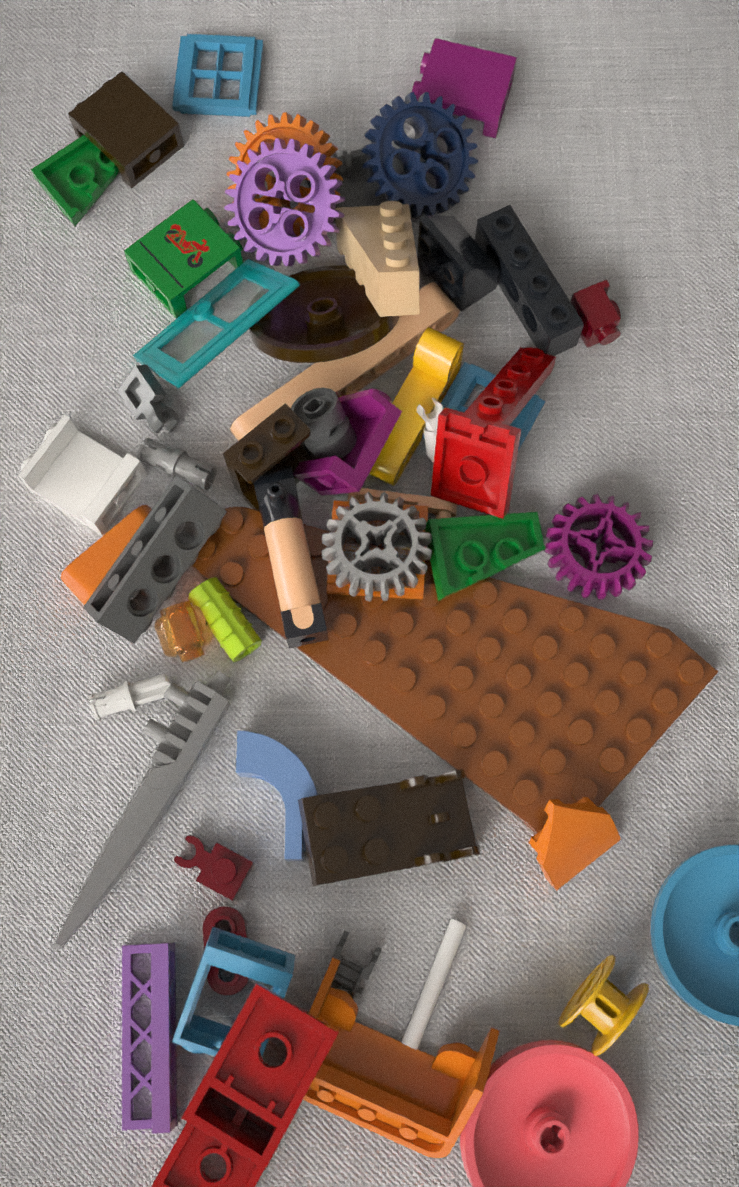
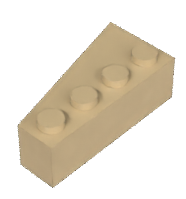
M386 201L381 203L380 206L335 208L344 214L343 218H335L336 226L340 230L339 233H336L337 250L340 255H345V263L349 269L353 268L355 270L357 282L359 285L365 286L366 296L379 316L420 315L419 266L409 204Z

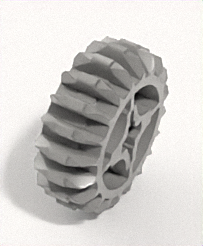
M367 492L365 494V503L360 504L357 499L352 497L349 499L351 510L349 511L344 507L338 506L336 515L339 520L328 519L326 523L327 529L330 532L322 535V543L328 546L322 550L323 560L331 561L326 566L327 573L329 575L339 574L336 578V585L339 588L351 582L349 594L353 597L359 593L360 589H364L366 601L369 602L373 599V591H381L382 601L389 600V589L392 588L398 596H402L405 593L402 582L415 587L418 584V579L414 573L425 574L427 571V565L423 561L431 559L432 550L426 547V545L431 543V534L422 532L426 528L427 522L424 518L414 519L417 514L415 506L408 507L403 511L404 500L401 496L395 499L393 504L388 503V494L386 492L381 494L380 501H373V496ZM378 520L385 521L386 523L376 527L371 526L367 522ZM350 532L356 536V542L360 545V548L355 552V559L351 563L343 552L344 542ZM401 532L406 535L411 548L404 562L398 558V552L393 547L397 542L398 534ZM373 543L378 546L383 543L384 550L382 551L376 547L371 551L369 550V544ZM375 566L382 567L388 571L383 574L366 573L368 569Z

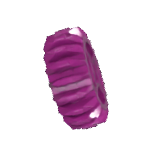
M597 493L592 496L590 504L581 496L577 498L575 507L569 503L564 505L562 509L563 515L556 514L552 520L554 527L548 528L546 532V537L551 542L546 543L544 551L547 554L554 555L548 560L549 568H561L555 576L557 581L564 580L566 577L571 580L567 586L568 591L572 592L577 585L583 587L581 592L583 598H588L592 590L596 591V596L599 600H603L606 597L608 590L614 597L620 596L622 587L627 590L634 588L636 585L635 579H642L646 574L643 566H648L652 561V556L647 551L653 547V540L643 538L650 531L649 525L638 526L637 523L642 517L641 512L629 515L627 513L630 506L629 502H624L619 508L614 505V495L609 496L606 503L601 502V498ZM585 522H599L598 526L593 530L580 529L579 532L572 530L577 525ZM612 527L622 535L625 541L618 539L614 535ZM601 534L602 536L600 539L601 550L603 552H601L597 560H595L597 550H595L596 543L594 542L597 541L599 535ZM569 547L572 548V552L579 554L584 559L585 568L574 559ZM617 561L627 563L623 568L615 572L598 573L600 566L604 563L616 564Z

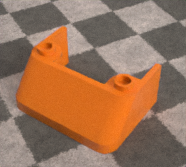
M332 957L309 1014L338 1030L339 1033L303 1100L425 1156L433 1158L447 1156L484 1093L500 1031L491 1027L478 1052L463 1043H452L440 1047L434 1057L421 1050L408 1047L394 1038L355 1022L359 1011L356 1002L347 992L331 987L341 962Z

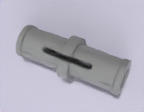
M146 438L143 441L148 447L143 444L140 445L137 454L138 459L141 462L166 471L167 476L174 479L175 476H178L205 490L211 487L210 483H213L216 478L217 468L215 466H210L188 456V452L181 448L174 450L150 438Z

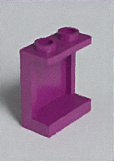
M435 38L430 53L424 52L420 66V74L423 76L421 82L415 80L412 92L415 93L417 101L423 93L428 92L430 103L439 96H442L443 109L454 104V115H465L466 118L483 121V136L496 139L513 84L517 57Z
M368 389L338 397L344 408L345 415L349 418L356 432L357 441L354 448L341 459L337 456L299 462L293 476L321 496L360 492L402 413L400 409L391 403V398L383 391Z

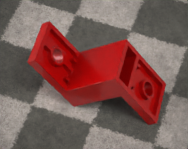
M256 983L181 1118L187 1121L151 1187H255L263 1171L266 1170L339 1031L263 985ZM270 1037L281 1039L287 1048L286 1060L277 1066L265 1063L260 1054L263 1041ZM217 1153L225 1159L227 1170L223 1177L212 1179L204 1173L202 1163L204 1157L208 1154Z

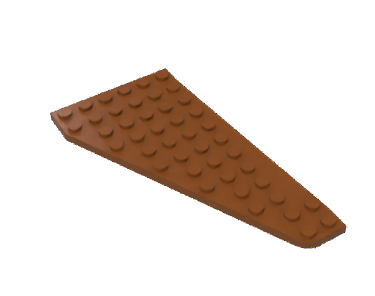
M247 507L225 508L227 513L222 518L219 529L208 538L199 551L197 560L191 567L205 580L217 577L225 590L230 592L229 595L236 604H240L286 640L261 513ZM304 524L329 640L296 648L455 770L463 769L467 779L516 815L535 834L543 829L548 819L544 809L549 799H560L564 804H572L578 802L582 797H588L599 807L718 673L715 668L668 628L488 577L438 601L430 560H425L427 571L424 576L423 600L389 598L387 601H382L381 597H373L368 602L365 600V596L353 597L351 595L327 594L328 573L326 566L329 561L323 560L322 550L328 546L322 543V535L330 531ZM348 536L344 544L359 545L355 538ZM344 551L345 557L351 563L355 559V552ZM398 555L402 562L408 557V555ZM373 567L368 569L366 573L372 574ZM381 567L380 574L388 572L386 569Z

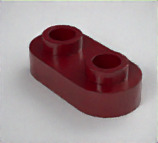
M226 906L212 910L203 922L204 949L212 927L216 928L217 924L222 920H227L231 924L230 933L248 938L247 923L242 913L235 908ZM212 965L207 975V981L212 990L224 996L239 993L247 986L250 978L235 973L232 981H224L220 975L221 968Z

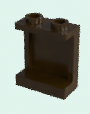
M123 71L113 79L106 81L99 90L85 101L78 103L68 113L75 134L78 137L85 135L119 168L122 180L131 189L184 147L179 123Z
M286 403L223 453L234 489L257 511H260L254 482L268 470L290 465L294 473L299 462L314 460L301 446V443L311 436L310 428ZM294 476V481L296 485L300 482V480Z

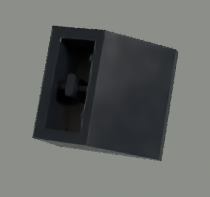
M426 214L420 218L418 266L424 275H431L461 312L496 289L499 268L454 216Z

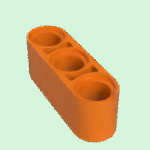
M142 505L133 510L64 569L61 574V580L83 605L86 604L152 510L150 506Z

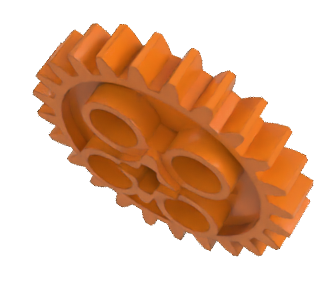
M286 112L282 113L280 121L274 115L269 114L268 126L256 120L257 132L255 134L246 129L244 130L247 143L245 145L238 142L235 143L236 148L241 152L239 157H229V160L236 165L238 160L250 163L247 151L252 149L261 154V142H267L274 147L275 138H280L285 141L287 146L290 139H295L300 142V149L306 143L314 147L313 155L318 152L326 155L322 167L332 165L338 168L342 165V161L331 157L338 148L332 143H327L330 137L327 132L323 130L318 132L319 125L312 120L307 123L306 118L299 114L293 120V117ZM237 165L236 170L227 172L226 176L229 177L230 174L240 176L242 171ZM335 173L329 177L330 180L343 181V177ZM269 174L265 177L267 190L272 189L276 182V178ZM236 183L227 189H235ZM299 186L301 196L303 198L308 196L311 188ZM334 190L335 195L340 196V193L337 190ZM256 194L254 197L255 201L309 213L315 211V207L309 204L298 203L295 208H291L290 201L265 195L260 198L259 194ZM266 209L259 215V224L262 229L269 223V214ZM301 216L297 217L293 223V231L297 237L300 236V226L303 229L305 228V223Z

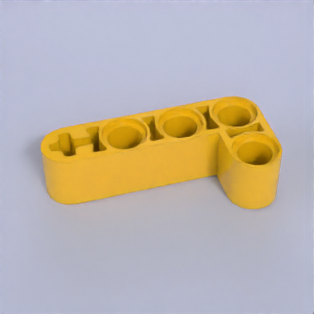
M431 327L426 328L416 346L413 367L392 402L402 413L369 473L370 475L392 486L396 485L421 442L424 427H426L425 421L417 413V406L420 404L424 408L425 414H429L435 407L432 401L433 397L440 403L442 402L461 367L464 343Z

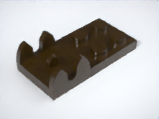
M453 770L433 777L421 775L396 783L299 799L298 804L312 885H324L481 855L480 846H476L463 784L465 779L464 770Z

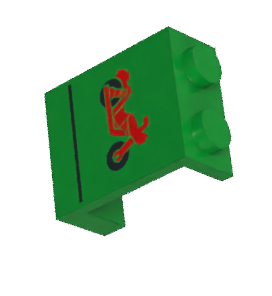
M194 199L124 250L131 271L176 319L187 310L183 295L229 261L235 269L243 264L241 255L243 247L240 241L235 240V235L232 232L226 234L220 227L214 213L209 208L203 210Z

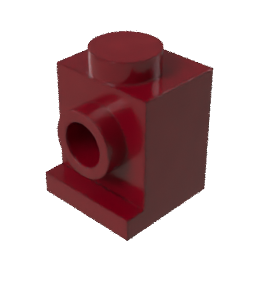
M607 279L574 292L570 301L584 323L580 336L587 348L598 343L600 345H607L621 335L618 329L621 313L617 303L613 299L610 300L607 295L610 287Z

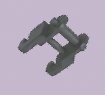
M344 930L332 957L340 960L341 965L360 974L357 981L354 982L336 972L333 982L352 991L350 996L353 999L356 992L362 994L364 988L359 986L362 978L369 979L382 948L376 947L368 967H361L348 961L340 954L349 935V932Z

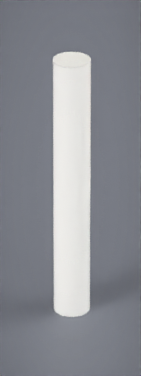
M451 918L401 1042L418 1050L467 926Z

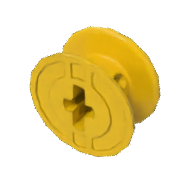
M614 955L606 957L586 977L565 1006L558 1021L559 1026L565 1027L576 1017L582 1015L599 1030L591 1047V1052L595 1056L607 1050L625 1031L643 1005L649 992V985L641 983L625 995L608 980L615 965L616 957Z

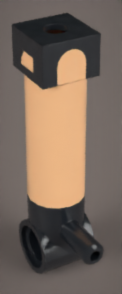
M290 465L268 470L254 482L289 649L327 641L329 638L292 467Z

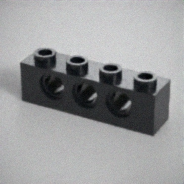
M511 205L477 219L474 240L499 268L497 283L536 348L541 349L545 354L556 356L577 346L584 323Z

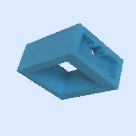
M212 927L172 1042L182 1045L185 1050L191 1053H206L216 1056L231 1029L230 1026L194 1015L211 965L271 985V991L284 998L293 976L296 955ZM269 1038L265 1039L261 1045V1057L263 1056Z

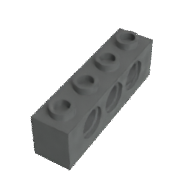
M175 476L83 607L85 611L97 623L135 644L140 635L148 630L154 615L163 602L172 596L176 584L184 572L195 563L199 551L208 538L219 529L221 520L227 511L193 486ZM186 522L184 529L177 534L178 528ZM163 556L161 562L157 566L153 567L155 561L159 557ZM140 589L138 595L130 600L131 595Z

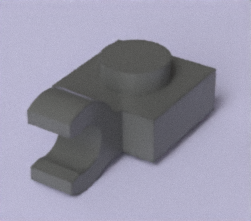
M136 365L117 390L136 420L147 419L149 427L155 433H159L164 425L169 432L173 431L180 423V418L174 410L161 403V400L166 395L165 391L147 365Z

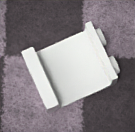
M64 414L58 423L49 427L45 434L44 442L38 450L24 460L18 477L30 491L103 536L143 482L147 473L139 459L129 453L122 458L78 431L71 418Z

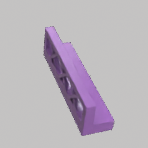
M175 942L122 945V1130L152 1129V1134L170 1133L177 1126V1044L172 1042L176 1030ZM151 953V978L146 984L133 973V954ZM133 983L140 989L134 997ZM144 994L151 999V1024L146 1029L133 1018V1006ZM133 1028L140 1034L134 1043ZM144 1039L151 1045V1071L146 1076L133 1063V1052ZM133 1075L140 1081L134 1090ZM145 1086L152 1093V1117L133 1118V1098Z

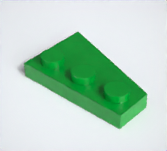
M85 135L79 137L31 169L35 180L74 227H76L120 172L119 168Z
M538 512L506 514L503 519L493 515L429 519L426 523L425 532L430 533L432 537L428 548L432 550L430 561L438 601L545 550Z

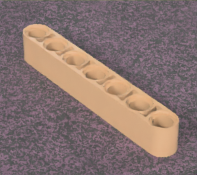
M432 282L425 285L419 290L420 315L399 316L394 328L382 340L364 351L337 360L314 363L240 415L233 422L230 431L239 441L286 403L291 408L297 398L316 388L332 389L338 397L357 393L412 354L427 327H431L439 332L447 329L460 313L458 307L436 283Z

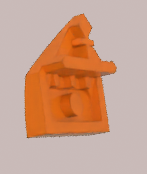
M582 797L578 802L572 804H564L560 799H549L544 809L548 819L543 829L530 838L529 844L538 853L536 859L546 880L557 891L619 842L621 837L610 814L603 807H597L588 797Z

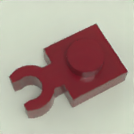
M187 835L185 841L195 846L196 854L190 860H185L183 857L176 855L174 861L183 868L194 869L198 867L202 869L196 879L197 882L235 901L254 862L217 842L211 853L206 851L205 844L200 839Z

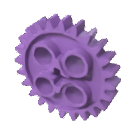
M275 138L273 149L269 143L263 141L260 144L261 154L252 149L247 151L250 163L237 161V165L242 171L241 175H229V178L236 183V188L225 190L227 195L234 198V203L224 206L225 210L235 212V217L227 222L228 226H238L240 228L234 236L235 240L242 241L247 239L244 251L254 252L257 250L256 260L265 261L269 256V263L273 266H279L282 260L284 266L293 267L295 258L299 264L308 263L307 252L313 257L321 256L318 244L331 246L332 243L327 237V233H339L340 231L332 222L334 218L344 217V214L336 210L335 207L336 204L344 202L345 197L335 195L334 190L342 185V181L330 180L329 177L336 170L335 166L326 165L322 167L326 155L320 152L313 155L314 147L305 143L300 149V142L298 140L290 139L286 146L283 139ZM270 171H273L276 176V182L272 189L267 190L265 177ZM308 177L311 182V191L308 196L303 198L300 194L299 186L303 179ZM256 194L309 204L315 207V211L309 213L256 202L254 197ZM266 209L269 214V223L262 229L259 224V215ZM301 216L304 220L305 228L303 233L297 237L293 231V223L297 217Z

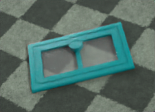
M247 259L137 351L133 357L140 364L147 365L151 371L177 388H180L298 288L300 284L291 277Z

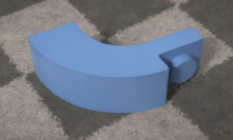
M237 731L236 773L240 778H257L266 781L279 791L285 805L284 859L286 861H304V852H307L298 800L318 795L309 772L299 758L280 742L259 733Z

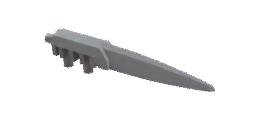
M216 671L208 686L197 681L194 682L190 692L173 682L166 690L164 697L180 705L179 711L173 717L169 727L150 718L142 731L160 742L150 756V759L158 765L149 768L141 780L140 785L88 874L51 949L59 950L84 924L135 859L163 818L230 705L229 701L221 696L231 679L226 674Z

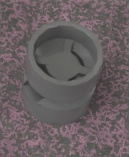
M316 388L304 393L292 404L291 409L310 428L311 436L304 443L314 459L337 456L341 459L351 452L356 444L357 436L349 418L345 415L344 408L336 392L329 388Z

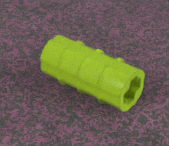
M213 577L196 586L189 593L188 599L197 610L198 616H201L204 622L208 623L209 632L214 634L220 643V648L226 651L233 662H237L254 652L261 645L262 640L253 629L252 623H249L241 612V608L230 597V592L225 590L217 577Z

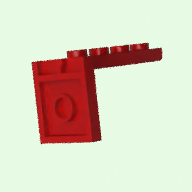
M520 347L465 412L445 407L439 413L430 496L502 519L506 516L510 507L521 429L510 426V424L552 373L556 356L545 354L538 348Z

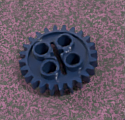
M410 92L405 96V101L400 96H397L391 101L392 107L385 104L379 109L382 116L376 115L370 120L375 129H369L364 133V137L371 141L372 144H367L361 148V152L371 156V159L362 164V167L373 169L374 172L367 179V182L379 183L380 186L375 192L376 197L386 193L388 195L387 201L409 204L412 218L420 216L422 211H424L425 215H435L436 209L441 214L449 210L448 204L453 206L460 202L458 194L463 195L470 190L464 181H470L476 176L468 167L478 163V159L469 156V152L478 146L476 143H468L466 139L473 133V129H462L461 125L466 118L465 115L459 116L456 119L452 116L455 110L454 104L446 109L442 108V96L436 98L432 103H430L428 92L423 93L418 101L414 92ZM404 123H408L413 127L415 139H411L406 135ZM437 137L445 141L447 153H443L438 148ZM392 141H394V143H395L398 147H400V149H397V148L393 147V146H392ZM393 158H397L402 162L404 166L403 175L398 174L394 170ZM442 162L447 164L448 170L440 163ZM426 172L431 173L435 177V189L427 184Z

